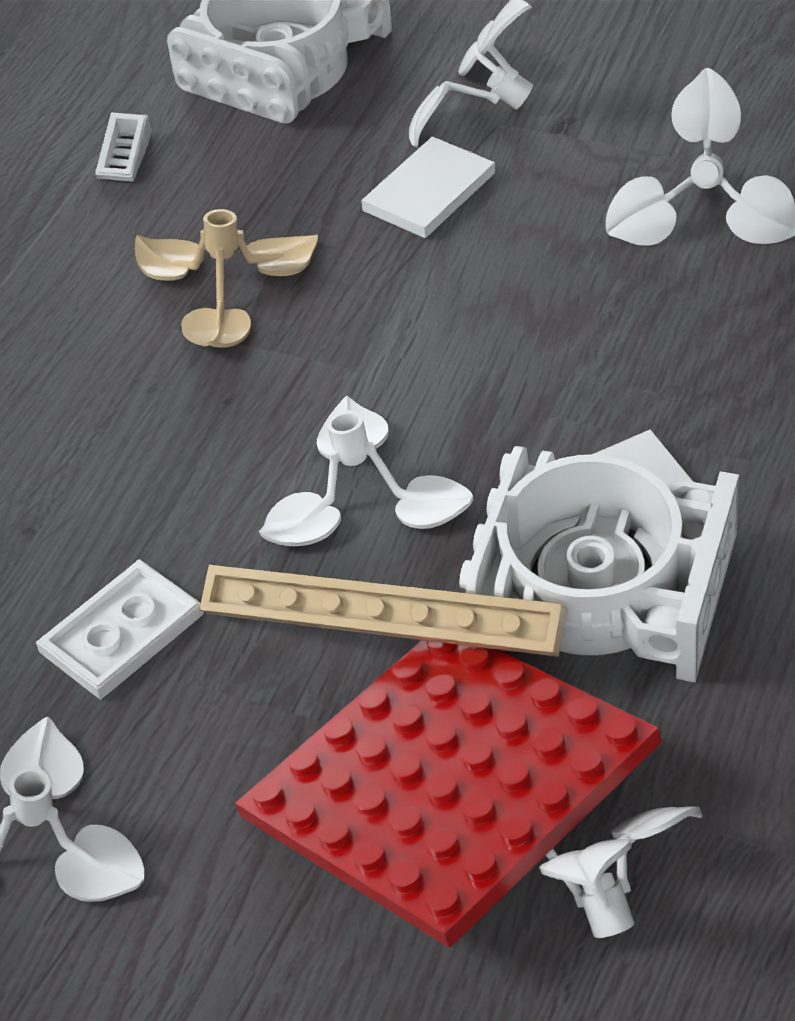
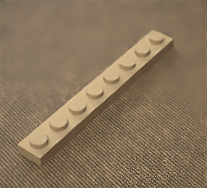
M209 565L199 608L204 613L211 615L559 657L567 608L558 603Z

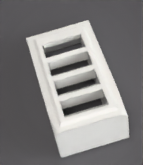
M111 113L95 173L97 179L134 182L152 132L148 115ZM122 136L134 137V139H122ZM118 146L131 147V149L118 148ZM114 156L129 157V159H116ZM110 165H111V166H124V167H126V169L109 168V167H110Z

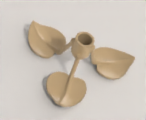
M224 209L212 210L205 214L203 218L204 229L200 231L201 240L199 245L186 240L150 239L137 235L135 239L137 264L144 274L153 279L171 281L184 278L188 274L189 269H199L200 264L204 260L205 249L212 258L216 259V310L211 308L193 310L185 315L181 323L182 333L189 341L201 346L211 345L213 347L237 345L244 341L251 331V320L246 311L241 309L224 310V259L232 257L234 251L239 246L246 263H257L259 272L271 276H289L303 271L309 265L318 244V235L268 238L246 245L243 231L237 230L236 215L232 211Z

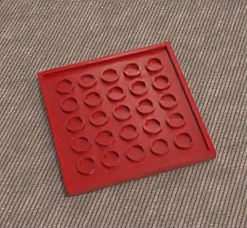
M422 640L241 797L235 805L240 816L446 947L451 948L662 743L658 727L497 649Z

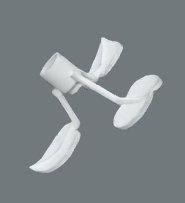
M510 0L500 11L495 21L491 20L478 36V41L472 44L461 62L458 71L461 76L468 73L477 59L491 70L493 74L487 82V86L492 88L491 92L449 81L436 86L419 106L411 121L409 139L413 146L418 148L419 136L424 125L445 94L450 90L486 98L494 104L501 99L515 110L523 104L531 92L533 84L520 76L519 72L509 65L495 48L494 43L496 38L510 23L522 13L532 8L530 4L523 0ZM489 51L501 66L497 67L484 54Z
M710 68L703 69L680 92L672 108V122L678 134L689 142L703 140L704 154L694 161L691 168V176L665 195L661 183L656 178L651 176L635 178L618 191L609 206L606 216V232L610 236L636 245H655L665 240L671 234L676 223V211L668 201L675 198L694 183L705 189L713 188L719 184L731 198L736 200L726 214L727 224L736 236L751 243L772 244L787 240L795 235V201L786 184L772 176H756L744 184L741 194H739L728 183V180L723 177L724 163L719 156L712 154L711 140L723 143L734 138L741 123V109L737 97L727 81Z
M345 396L327 418L317 437L318 451L330 460L325 497L322 499L318 494L311 492L294 493L285 497L270 510L265 524L259 532L264 539L284 546L310 545L328 537L341 521L339 510L330 506L335 500L338 462L341 461L347 466H355L364 462L367 455L370 456L394 495L401 499L395 507L396 515L403 524L409 527L427 529L440 526L465 511L474 500L472 493L466 487L441 476L427 475L417 477L409 483L407 490L400 488L376 451L388 437L389 428L387 422L377 413L360 406L353 399Z
M45 717L16 741L2 761L0 781L4 791L10 795L11 805L3 809V820L0 825V851L13 820H17L25 826H37L47 820L50 822L60 845L67 850L59 856L55 864L56 879L65 893L81 901L97 902L108 900L139 888L144 882L143 862L132 843L120 832L103 825H88L79 831L74 842L67 837L58 818V810L52 805V799H60L67 796L80 784L84 774L83 760L76 747L61 734L49 717Z
M694 806L665 807L640 813L624 821L611 831L613 838L618 839L599 842L582 851H572L560 856L552 849L546 855L549 861L540 866L541 873L565 882L574 895L578 908L584 907L595 938L616 935L634 925V920L625 897V893L631 891L627 879V852L632 847L631 844L637 839L647 838L664 831L688 816L702 818L701 809ZM617 860V880L614 881L612 873L604 872Z

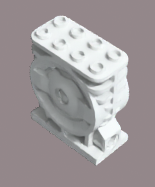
M202 0L200 8L193 15L187 16L180 24V27L173 29L167 36L175 81L185 91L280 123H290L297 117L299 111L304 110L309 105L311 99L325 93L341 79L348 62L346 49L348 43L368 39L371 35L385 38L392 31L389 0Z
M515 446L511 454L505 453L500 466L501 482L498 489L492 488L487 501L488 517L485 524H478L473 541L474 555L471 561L465 560L463 563L459 581L460 588L466 589L468 594L562 604L567 608L560 651L577 655H605L631 648L637 657L675 664L676 679L695 683L737 536L739 474L720 471L716 486L682 480L668 487L648 469L634 462L613 456L576 455L555 460L553 452L542 451L536 466H531L528 464L527 448ZM587 516L584 525L578 526L580 517ZM598 520L611 523V525L595 531ZM630 529L636 531L634 540L628 536ZM641 550L644 552V554L646 555L651 564V567L647 571H645L644 558ZM540 555L538 561L537 576L534 573H532V568L536 559Z

